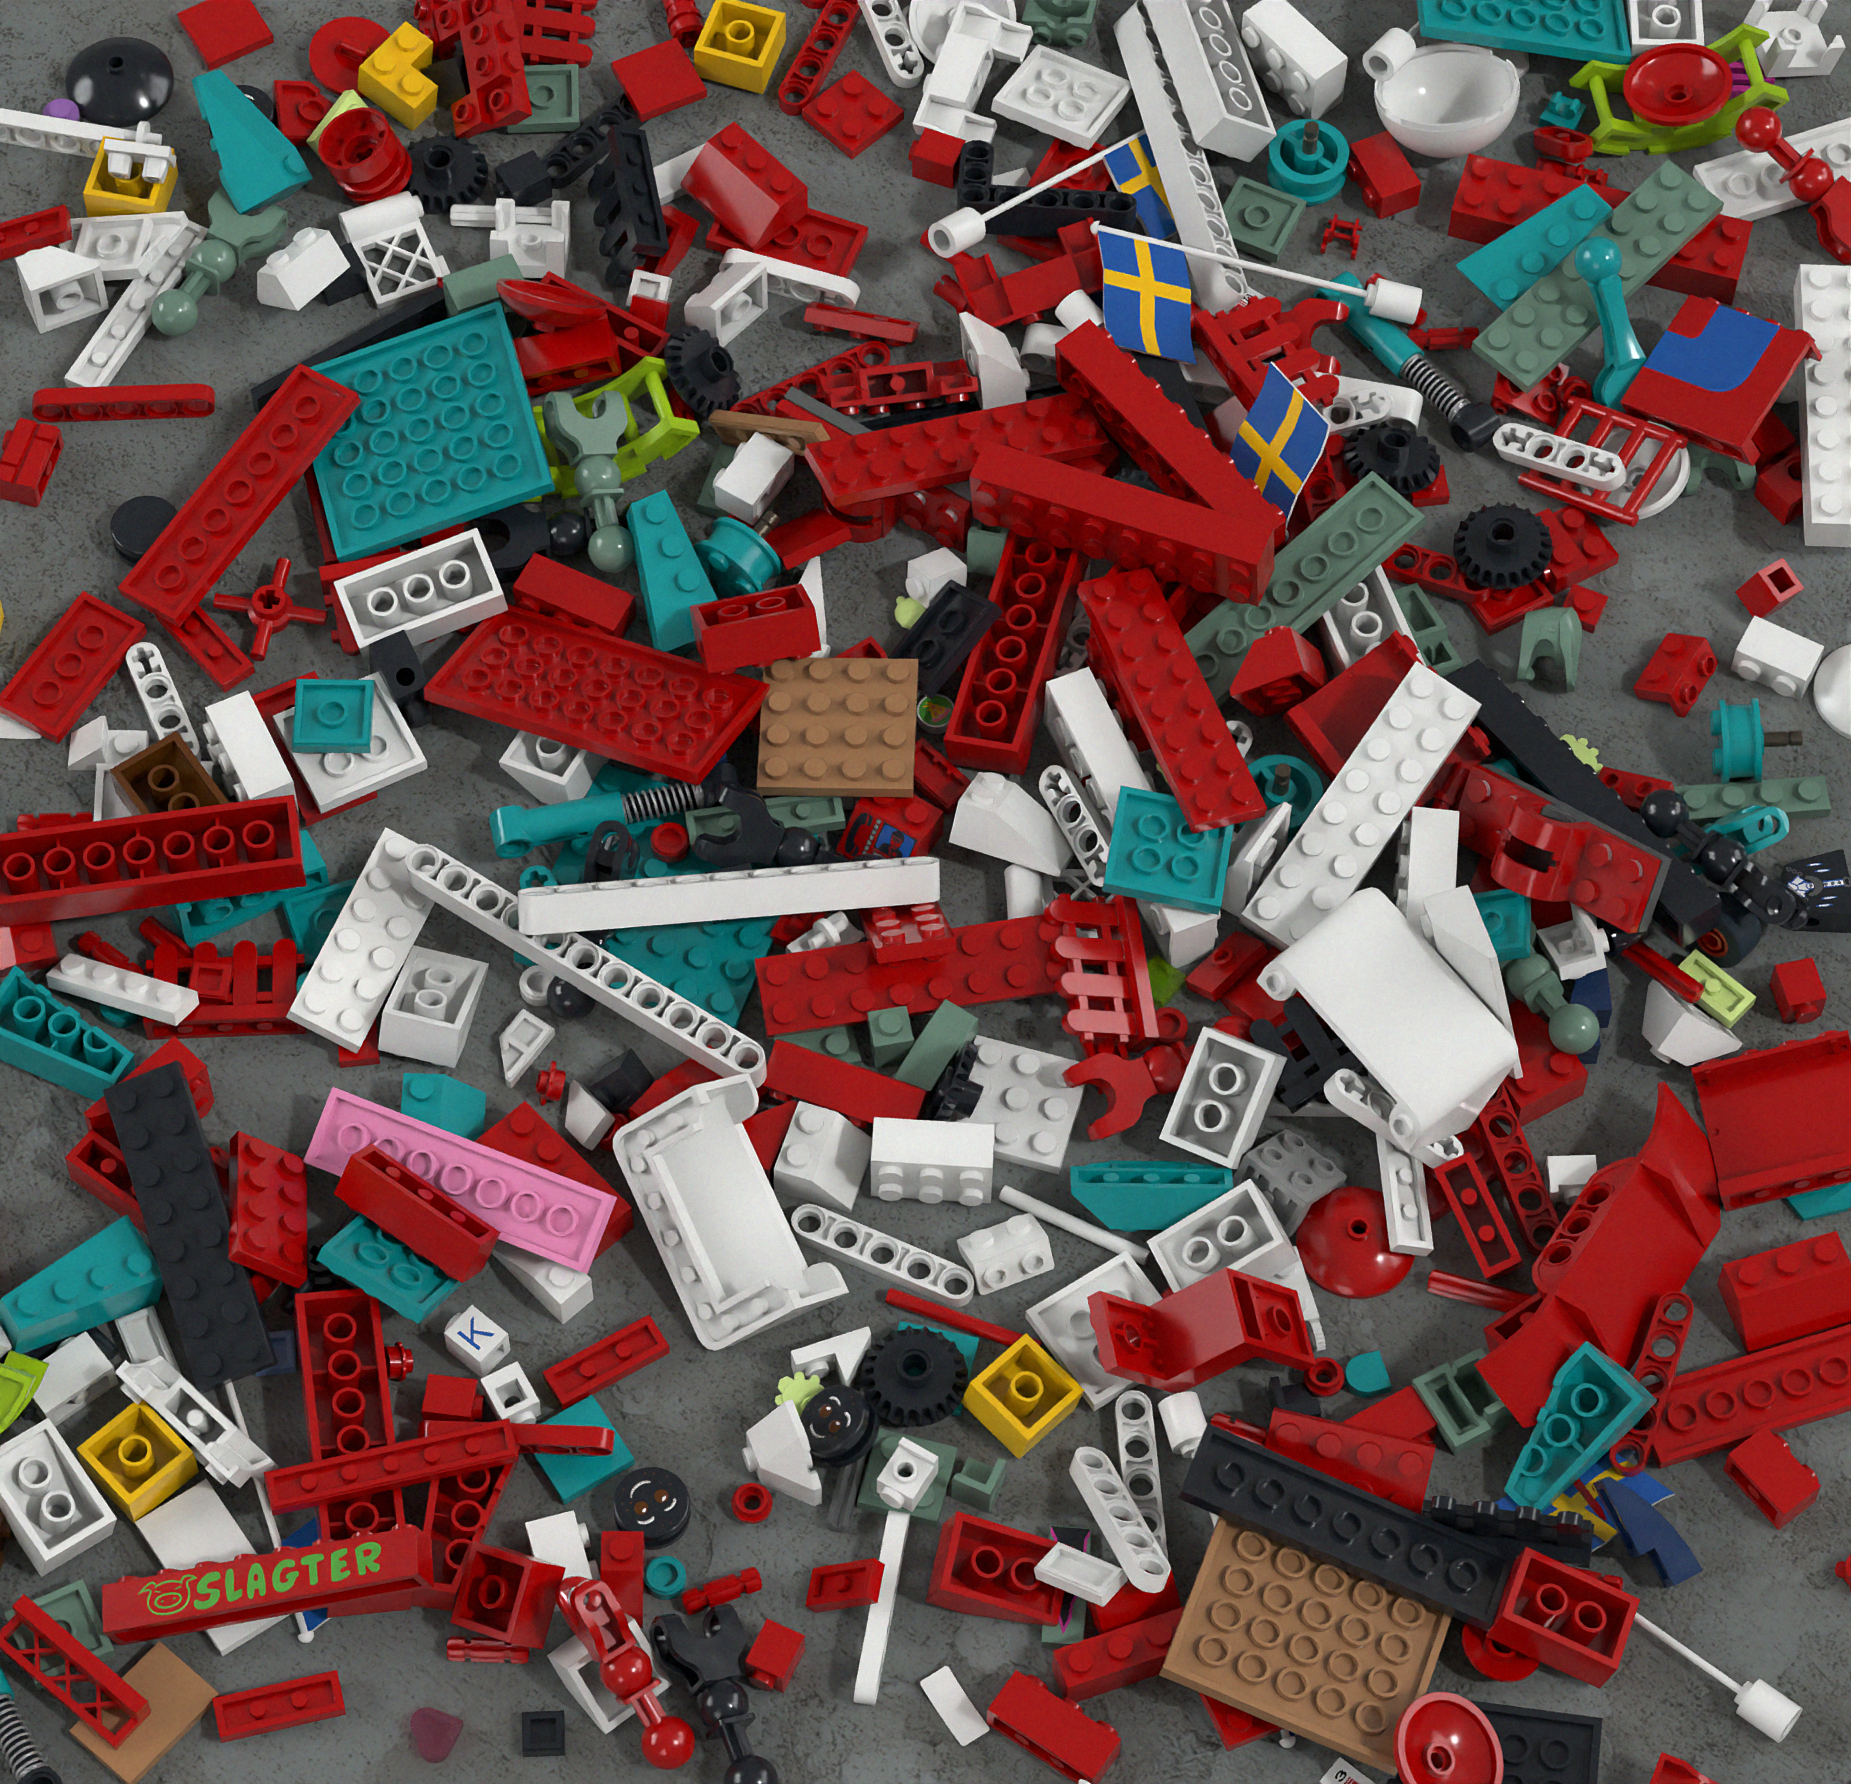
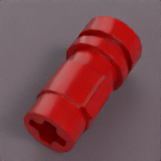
M662 0L668 16L667 25L672 39L677 37L682 48L695 46L704 27L700 10L696 8L695 1Z

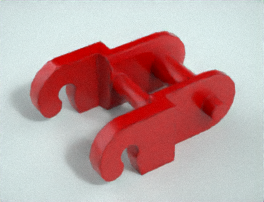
M1338 214L1334 215L1333 220L1329 219L1328 224L1331 225V229H1325L1320 253L1325 254L1327 245L1333 241V237L1351 241L1350 246L1353 248L1350 260L1355 261L1360 243V235H1357V232L1363 229V226L1359 225L1360 219L1357 218L1355 223L1338 220ZM1336 227L1353 230L1352 236L1336 233Z

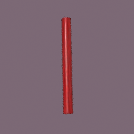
M891 1287L886 1295L885 1303L1008 1347H1011L1023 1336V1334ZM1032 1338L1042 1348L1043 1341Z

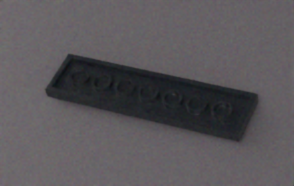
M176 1060L103 1089L198 1391L206 1393L277 1365L278 1361L248 1268L228 1259L229 1230L231 1228L229 1209L182 1063Z
M1208 1423L1203 1431L1178 1496L1180 1500L1484 1631H1488L1493 1624L1516 1557L1511 1553Z

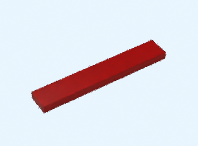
M508 1418L263 1472L272 1516L514 1463L519 1461V1455L510 1419Z

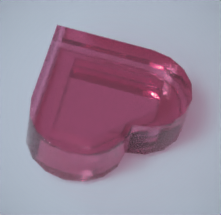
M430 1707L417 1710L412 1715L410 1721L412 1734L418 1740L419 1753L429 1763H440L450 1755L464 1727L462 1720Z

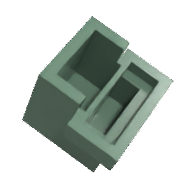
M1482 1348L1454 1361L1452 1368L1446 1362L1412 1380L1411 1385L1437 1422V1431L1454 1456L1510 1427L1513 1416L1474 1366L1475 1363L1486 1356Z

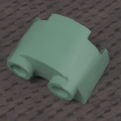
M1027 0L1022 22L1024 25L1032 27L1033 36L1031 40L1036 44L1048 45L1052 43L1081 47L1086 43V39L1091 33L1098 0Z

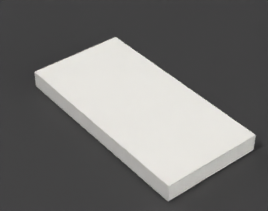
M207 1479L135 1522L136 1528L164 1569L185 1570L195 1568L197 1563L203 1561L222 1563L233 1561L234 1557L240 1554L258 1555ZM291 1614L205 1631L223 1657Z

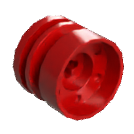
M360 107L347 110L335 117L321 134L318 143V153L346 197L355 204L365 205L398 194L407 185L412 174V159L385 116L374 108Z

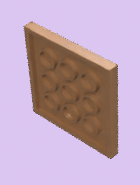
M787 657L774 660L775 662L772 665L763 668V682L770 684V690L761 704L757 791L760 795L913 798L918 659L808 657L794 660Z

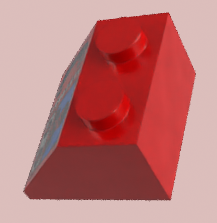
M914 794L913 798L861 797L837 846L836 854L849 860L860 854H873L882 859L927 857L943 835L944 811Z

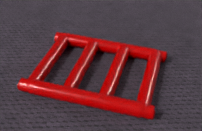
M1573 395L1568 400V408L1570 409L1553 435L1568 439L1583 415L1600 420L1585 445L1600 449L1614 426L1631 431L1630 436L1617 454L1622 460L1625 469L1646 437L1661 442L1663 445L1623 508L1605 502L1612 491L1595 489L1593 494L1589 496L1574 490L1578 484L1576 482L1563 478L1561 483L1557 484L1544 479L1543 477L1546 473L1532 468L1529 473H1521L1518 484L1615 522L1635 527L1639 520L1637 512L1677 449H1684L1687 446L1688 437ZM1545 446L1538 458L1547 457L1552 452L1553 447ZM1578 455L1570 468L1581 466L1585 457ZM1611 468L1609 472L1613 473L1615 471L1614 468Z

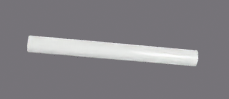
M1007 1185L1003 1187L999 1195V1200L1027 1213L1031 1212L1042 1220L1117 1254L1127 1250L1134 1261L1143 1266L1148 1261L1151 1253L1150 1250Z

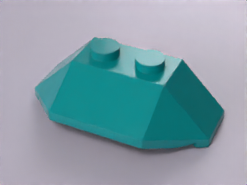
M1108 1160L1089 1163L1085 1166H1070L1071 1194L1110 1229H1120L1125 1232H1136L1140 1229L1164 1231L1234 1189L1231 1168H1216L1209 1164L1191 1161Z

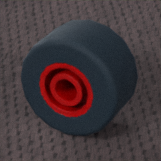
M1717 892L1722 901L1720 925L1690 943L1689 946L1693 951L1697 949L1719 968H1732L1739 964L1758 945L1761 938V925L1757 916L1737 900L1733 894Z

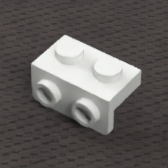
M1571 902L1573 920L1536 931L1538 944L1547 959L1552 963L1561 981L1578 979L1587 973L1607 968L1604 952L1609 951V943L1604 929H1597L1596 920L1592 913Z
M1031 1212L1011 1217L1008 1221L987 1229L976 1230L970 1235L957 1240L959 1253L972 1270L977 1290L981 1295L989 1294L1054 1268L1048 1236Z

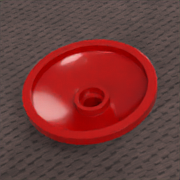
M1671 43L1648 50L1632 62L1623 80V93L1628 107L1645 121L1667 127L1689 126L1712 117L1725 106L1733 89L1732 72L1726 60L1717 52L1692 43Z
M512 278L498 279L495 288L499 296L514 312L534 321L533 328L537 330L555 333L556 327H578L595 321L606 314L607 305L604 302L566 288Z
M1348 1186L1334 1189L1311 1205L1302 1223L1297 1228L1295 1243L1305 1273L1319 1287L1340 1297L1368 1299L1383 1295L1394 1289L1406 1278L1415 1260V1255L1390 1251L1383 1193L1371 1188ZM1361 1227L1365 1232L1363 1234H1356L1352 1231V1228Z
M1433 1692L1415 1699L1403 1710L1397 1721L1393 1737L1395 1764L1403 1784L1502 1783L1504 1764L1499 1739L1487 1717L1472 1702L1453 1693Z

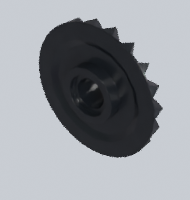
M438 132L434 137L430 138L422 135L421 140L417 143L410 141L406 150L412 159V174L407 185L399 193L409 191L411 196L417 195L421 201L423 211L429 213H450L452 205H470L480 197L487 185L489 173L485 155L479 151L477 144H470L466 136L459 139L453 133L449 136H441Z
M696 325L692 327L684 326L669 336L665 345L666 369L675 390L687 405L696 412L710 417L715 409L730 411L731 407L740 400L738 392L741 386L736 381L739 373L734 370L733 363L735 361L732 360L727 348L719 345L718 337L711 338L707 329L700 330Z
M1387 423L1383 428L1373 424L1368 430L1359 428L1356 435H1350L1343 451L1344 465L1354 479L1360 482L1373 471L1399 494L1414 493L1427 488L1436 480L1440 470V455L1436 454L1435 445L1428 444L1427 437H1417L1416 430L1406 431L1402 429V426L1390 427Z
M1498 501L1495 506L1491 507L1483 504L1479 511H1470L1468 518L1465 521H1460L1459 528L1454 534L1453 552L1458 567L1470 580L1487 588L1509 590L1533 582L1544 572L1552 555V539L1549 527L1543 524L1541 516L1533 515L1529 507L1521 509L1515 503L1506 506ZM1506 539L1508 542H1499L1497 540Z
M966 1041L952 1067L948 1066L932 1099L931 1106H933L928 1120L948 1122L953 1112L968 1119L971 1117L984 1088L983 1085L969 1079L978 1054L977 1046L973 1043Z
M908 1325L904 1330L895 1331L893 1329L886 1337L878 1338L871 1350L868 1349L867 1356L862 1364V1389L867 1401L874 1406L877 1413L884 1419L901 1426L923 1427L945 1419L960 1405L967 1390L968 1368L964 1355L960 1353L955 1342L945 1338L942 1332L935 1333L926 1326L922 1329H913ZM914 1367L922 1369L924 1373L915 1377L906 1374L905 1371Z

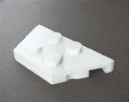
M184 211L71 219L72 240L60 243L59 246L60 249L97 260L101 267L103 281L139 279L148 273L185 229L189 220Z

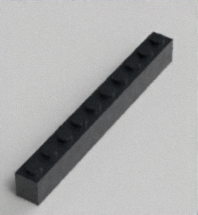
M1477 659L1445 678L1446 681L1482 704L1470 725L1472 728L1477 726L1483 731L1490 742V745L1487 746L1491 751L1490 754L1496 760L1501 758L1507 759L1516 769L1520 780L1672 859L1652 917L1682 948L1720 925L1722 901L1717 891L1711 886L1707 887L1696 876L1692 866L1686 861L1682 862L1671 851L1667 841L1660 836L1657 837L1647 827L1642 816L1637 812H1632L1622 802L1617 791L1613 788H1608L1598 778L1592 766L1587 763L1583 764L1574 755L1571 746L1565 740H1559L1550 731L1547 722L1541 716H1535L1526 707L1523 698L1517 692L1512 693L1503 684L1501 677L1494 669H1488Z

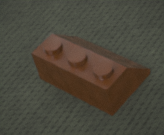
M177 731L110 769L115 792L132 816L229 803Z

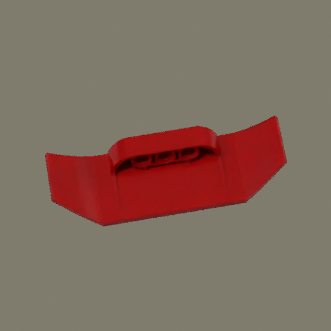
M1665 1081L1658 1083L1655 1121L1650 1136L1637 1157H1628L1613 1162L1591 1176L1534 1263L1532 1278L1543 1299L1537 1311L1517 1332L1474 1364L1523 1428L1537 1424L1538 1420L1536 1418L1541 1407H1544L1558 1370L1585 1341H1588L1628 1372L1631 1370L1642 1352L1659 1299L1667 1292L1681 1291L1721 1228L1719 1191L1709 1141ZM1672 1303L1664 1308V1315L1667 1313Z

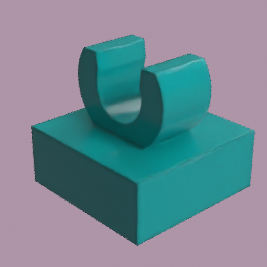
M1554 92L1540 117L1538 127L1562 126L1577 131L1586 115L1587 105L1580 103L1576 98L1572 100L1565 97L1561 92Z

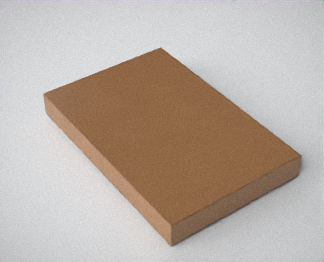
M160 1641L122 1677L126 1683L148 1701L151 1714L117 1750L81 1719L69 1730L71 1736L125 1784H136L213 1707L212 1698L220 1697V1694ZM105 1695L102 1697V1702L111 1701ZM121 1709L102 1710L103 1726L114 1735L131 1718ZM97 1710L88 1711L97 1719Z

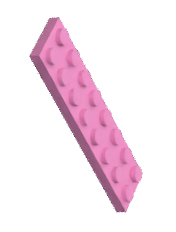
M332 1087L303 1162L341 1177L350 1156L372 1143L501 1232L498 1239L588 1274L617 1197Z

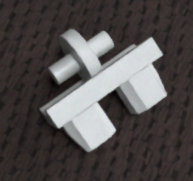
M140 121L137 131L125 130V141L105 138L103 149L108 155V172L113 178L130 179L132 163L144 164L142 173L144 181L163 184L168 167L175 168L176 155H172L171 147L161 146L162 134L150 133L149 122Z
M839 910L827 919L820 918L815 921L813 929L786 946V954L865 942L866 936L862 931L857 930L848 921L846 915Z

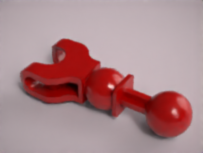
M1755 106L1745 110L1739 116L1735 125V135L1739 144L1747 151L1753 153L1767 152L1786 170L1778 181L1782 184L1788 179L1789 189L1793 195L1804 203H1812L1807 211L1815 218L1817 224L1816 233L1820 245L1840 263L1851 265V182L1843 175L1834 181V173L1828 163L1819 157H1810L1814 152L1812 148L1800 155L1781 137L1782 124L1780 118L1773 110L1764 106Z
M1308 298L1298 303L1291 311L1281 312L1280 317L1275 321L1278 325L1292 322L1300 327V341L1294 346L1297 351L1305 348L1313 349L1311 338L1314 331L1321 325L1344 323L1349 317L1350 308L1344 303ZM1191 300L1192 342L1195 341L1193 339L1194 314L1203 311L1200 305ZM1233 307V311L1238 310L1237 307ZM1261 326L1242 336L1245 340H1248L1267 330L1264 326ZM1319 353L1320 364L1316 372L1340 376L1342 366L1339 361L1333 356Z
M1238 1015L1225 1016L1216 1021L1211 1027L1249 1043H1254L1250 1035L1252 1023L1244 1017ZM1178 1041L1171 1046H1155L1146 1051L1143 1057L1132 1061L1124 1060L1115 1054L1102 1052L1066 1069L1061 1075L1068 1087L1074 1088L1079 1085L1093 1084L1100 1087L1106 1095L1108 1106L1105 1115L1094 1123L1089 1124L1086 1128L1090 1141L1098 1142L1127 1130L1135 1125L1140 1118L1146 1100L1156 1094L1165 1096L1177 1092L1196 1044L1185 1047L1182 1041Z
M581 1576L565 1578L556 1588V1604L569 1627L585 1646L593 1661L600 1663L599 1673L603 1685L610 1693L616 1695L615 1700L617 1703L622 1705L631 1703L645 1727L641 1736V1749L644 1757L651 1765L662 1770H674L683 1766L689 1761L694 1752V1733L683 1719L666 1715L652 1689L661 1682L657 1677L652 1676L653 1669L649 1655L641 1647L635 1645L637 1642L630 1631L627 1618L611 1589L604 1582L595 1579H587ZM573 1587H575L574 1590L571 1592L570 1604H569V1601H568V1593L570 1592V1590H571ZM585 1596H586L587 1599H588V1602L586 1603V1605H584V1598H585Z

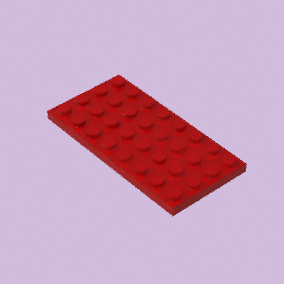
M507 604V611L486 618L478 625L424 687V698L429 702L699 786L760 710L761 704L770 690V684L735 673L727 675L708 674L703 663Z

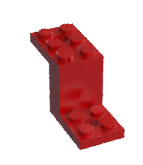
M1227 1267L1150 1306L1102 1291L1087 1297L1090 1308L1089 1319L1095 1330L1099 1346L1098 1357L1105 1373L1174 1394L1185 1392L1255 1356L1301 1371L1316 1365L1297 1291Z

